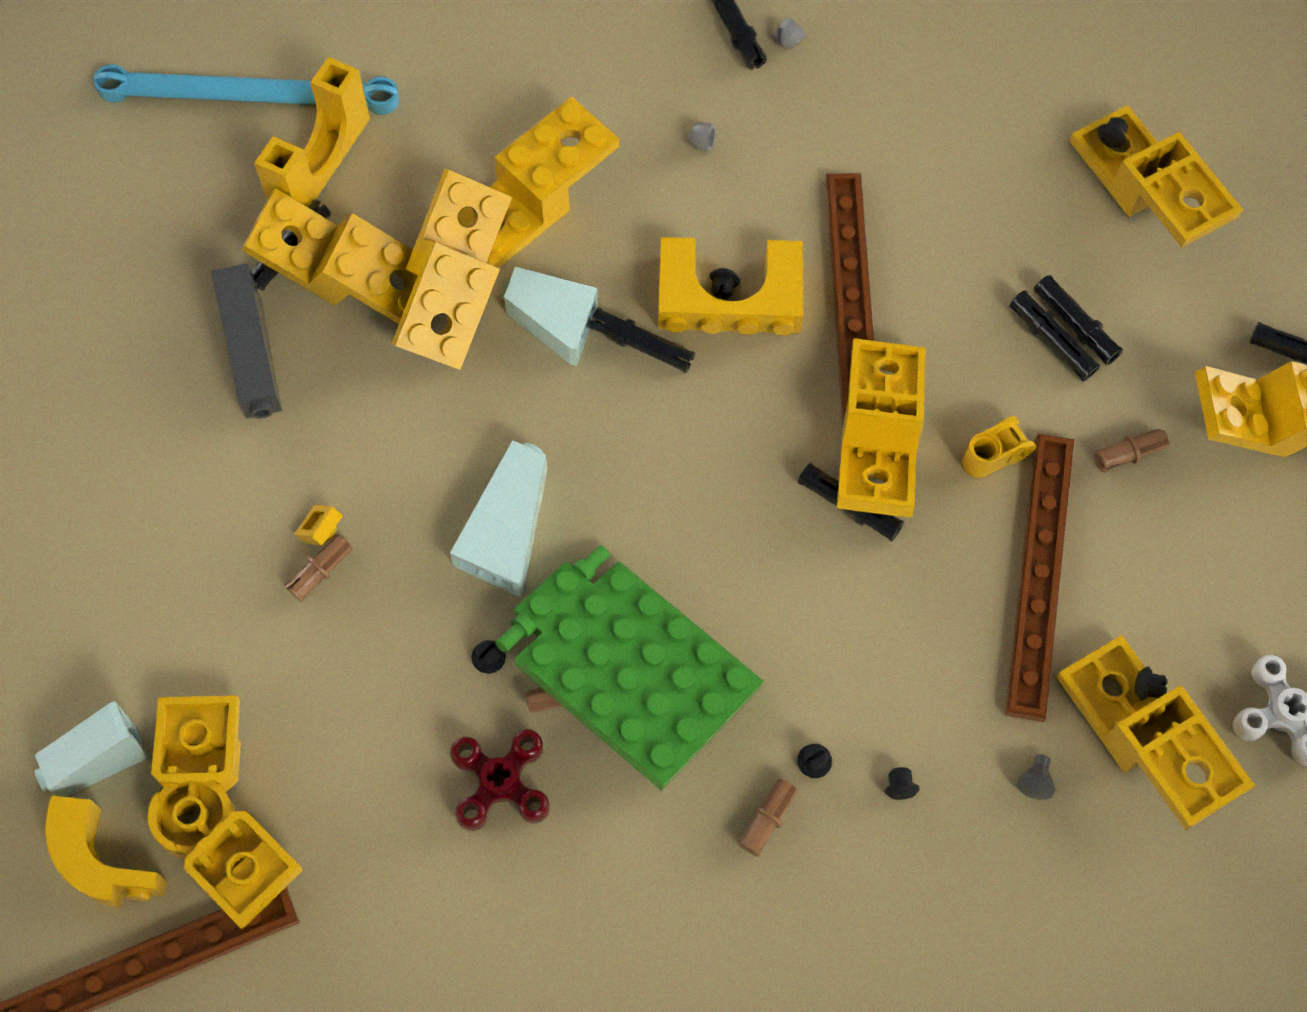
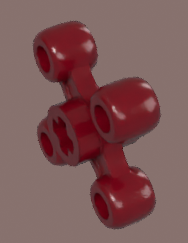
M530 729L519 731L512 740V747L509 753L502 758L496 757L491 759L482 752L480 744L471 737L458 738L452 744L450 756L453 764L461 770L475 773L479 778V788L476 793L471 797L461 800L456 807L455 816L458 824L467 831L481 829L487 821L490 808L497 802L509 801L518 808L520 816L528 823L536 824L547 818L550 810L548 797L540 790L525 787L520 780L523 768L527 764L537 761L543 753V741L537 732ZM527 742L534 744L530 750H524L521 747ZM464 750L473 751L469 757L463 758L460 756ZM502 773L505 775L503 786H495L496 775ZM532 802H537L541 805L535 811L527 809L528 805ZM469 810L478 811L477 816L474 818L465 817Z

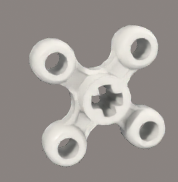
M1264 655L1253 665L1251 675L1253 681L1266 690L1269 697L1268 705L1263 709L1251 707L1239 712L1233 720L1234 733L1244 741H1255L1262 737L1269 728L1279 732H1287L1292 741V757L1300 765L1307 766V692L1289 686L1286 680L1287 668L1281 658L1276 655ZM1247 721H1249L1250 723H1252V725H1253L1254 728H1252L1251 726H1249V724L1247 723Z

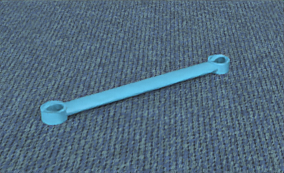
M113 64L101 67L94 75V85L98 94L103 100L112 103L124 100L127 96L316 105L310 84L311 80L126 72L122 67ZM375 77L368 83H362L367 107L370 111L383 115L393 112L398 107L400 102L397 85L393 80L387 77ZM108 79H115L122 83L115 89L107 90L102 88L103 83ZM378 90L393 95L390 99L383 102L370 99L371 95Z

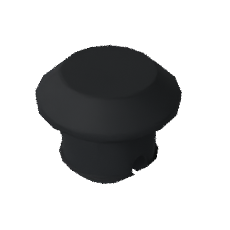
M1113 117L1108 124H1103L1098 128L1097 134L1104 145L1112 148L1123 147L1127 139L1125 133L1127 132L1128 125L1124 119Z
M727 268L716 269L709 275L713 282L712 294L715 297H719V294L723 293L722 299L732 296L733 288L739 286L741 282L737 274Z
M485 640L473 649L471 656L472 664L482 673H495L505 664L506 654L496 646L495 641Z
M1147 666L1137 674L1135 694L1140 701H1144L1147 697L1160 698L1167 692L1166 685L1168 680L1164 675L1152 673L1151 668Z
M809 744L800 750L797 757V765L805 776L820 778L830 771L832 756L824 746Z
M898 767L889 772L890 786L884 792L891 799L903 800L914 797L920 790V787L913 783L912 771L910 769Z

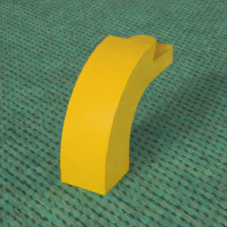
M51 795L45 822L46 844L54 866L71 886L91 900L121 909L124 893L127 899L143 902L150 901V896L164 897L167 880L159 873L113 868L102 863L96 849V833L102 810L90 799Z

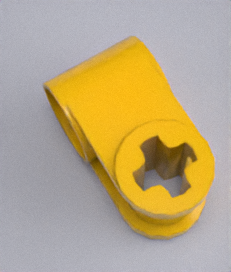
M1010 416L971 438L962 457V467L968 475L974 478L987 477L1008 465L1024 460L1035 451L1037 446L1034 441H1028L1018 426L1019 419L1016 416ZM975 452H981L988 457V459H983L979 457Z

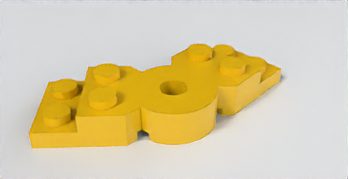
M238 695L158 697L151 774L163 789L160 792H156L149 804L147 818L149 829L156 841L169 854L185 860L184 870L243 929L303 869L247 811H235L234 804L226 793L239 781L241 742L238 739L241 700ZM194 809L201 810L199 818L194 823L184 824V817L189 811Z

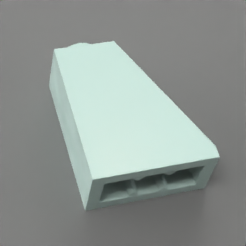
M515 267L511 279L506 278L501 289V299L505 301L506 314L569 364L577 366L590 330V320L594 319L592 316L598 307L597 288Z
M114 701L36 753L35 757L39 768L34 770V773L44 792L49 790L55 796L67 797L148 759L149 755L136 724Z

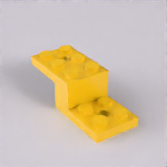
M572 96L494 157L497 181L490 188L507 194L512 199L502 222L504 227L498 232L486 262L489 265L497 268L501 267L570 211L569 187L620 147V139ZM567 137H574L579 140V143L575 146H565L561 141ZM469 206L463 207L458 212L457 219L461 226H467L473 220V211Z
M1128 105L1081 128L1071 135L1069 142L1128 217L1150 207L1181 248L1239 218L1243 212V208L1180 131L1157 142ZM1113 117L1124 119L1128 125L1127 132L1125 133L1127 139L1124 145L1127 151L1124 153L1116 152L1111 147L1104 145L1097 134L1098 128L1103 124H1108ZM1183 198H1194L1199 202L1200 206L1190 207L1184 203Z
M444 169L405 269L418 276L391 344L461 370L500 271L499 268L486 262L512 199L511 196L449 169ZM469 206L473 211V220L469 225L461 226L457 219L458 212L463 207ZM444 313L447 317V326L443 331L434 333L431 328V321L435 315Z
M277 188L270 193L241 251L334 306L348 295H351L398 324L418 276L405 270L413 250L354 213L350 214L337 226ZM282 230H290L295 233L298 240L297 246H290L283 241ZM395 273L402 277L404 281L403 290H397L391 285L390 274Z
M853 339L848 401L842 428L836 508L908 518L913 517L915 508L916 454L924 423L926 347ZM887 370L893 372V374H885L881 371ZM869 479H881L884 483L876 484L871 482Z
M1291 361L1257 380L1208 366L1195 372L1209 440L1284 458L1307 447V365Z
M1120 635L1060 671L1056 678L1124 774L1140 766L1183 828L1188 830L1250 791L1256 785L1182 685H1179L1160 698L1147 697L1144 701L1139 700L1135 694V681L1138 672L1145 668V666L1123 635ZM1105 679L1117 681L1121 686V695H1108L1103 690L1102 681ZM1196 764L1200 766L1206 775L1205 782L1202 784L1192 782L1186 774L1187 765Z

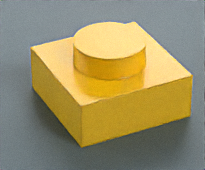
M314 505L294 535L305 544L322 546L334 536L337 531L336 525L343 515L333 506Z

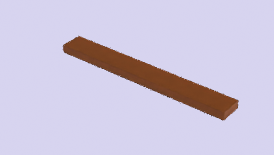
M861 173L826 174L842 428L848 401L853 339L874 341Z
M1038 433L1035 438L1037 447L1033 454L1005 716L1044 722L1047 714L1074 439Z
M288 887L282 890L243 929L220 909L1 1001L0 1012H91L300 923Z

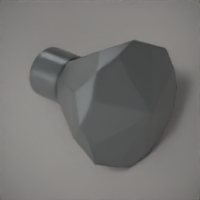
M1043 754L1036 755L1033 766L1019 777L1016 786L1021 793L1039 800L1052 798L1055 787L1049 773L1051 760L1048 756Z

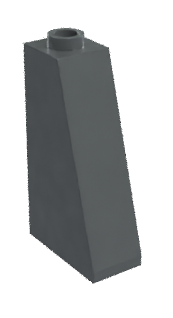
M248 263L211 271L239 404L246 419L269 417L275 412L282 411L262 299Z

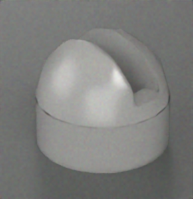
M785 18L778 26L775 37L777 43L781 46L793 48L805 37V33L794 20Z
M703 122L694 125L688 135L690 144L696 149L711 151L716 137L715 124Z

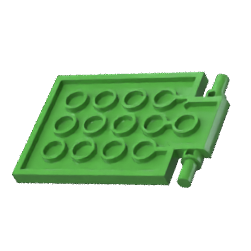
M599 545L585 559H578L572 566L568 562L563 563L514 608L515 618L511 621L512 626L495 641V644L502 652L506 653L522 637L527 639L534 633L537 638L515 658V665L659 790L663 791L761 688L764 681L621 562L618 561L595 584L590 582L589 580L595 576V570L610 556L609 551L604 546Z

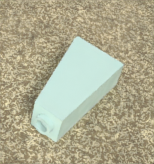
M512 440L450 552L453 567L521 597L525 588L548 471L546 455L543 454L540 448L531 443L520 444Z

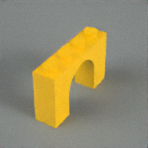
M329 56L310 82L316 102L317 114L313 132L305 148L301 149L272 136L254 162L266 200L275 188L306 207H309L311 202L317 199L370 120L359 69Z
M661 237L658 329H666L674 333L685 330H701L709 334L721 331H736L745 335L757 332H771L780 336L801 332L803 321V241L767 240L765 283L762 288L747 299L724 301L708 294L698 282L696 276V238Z

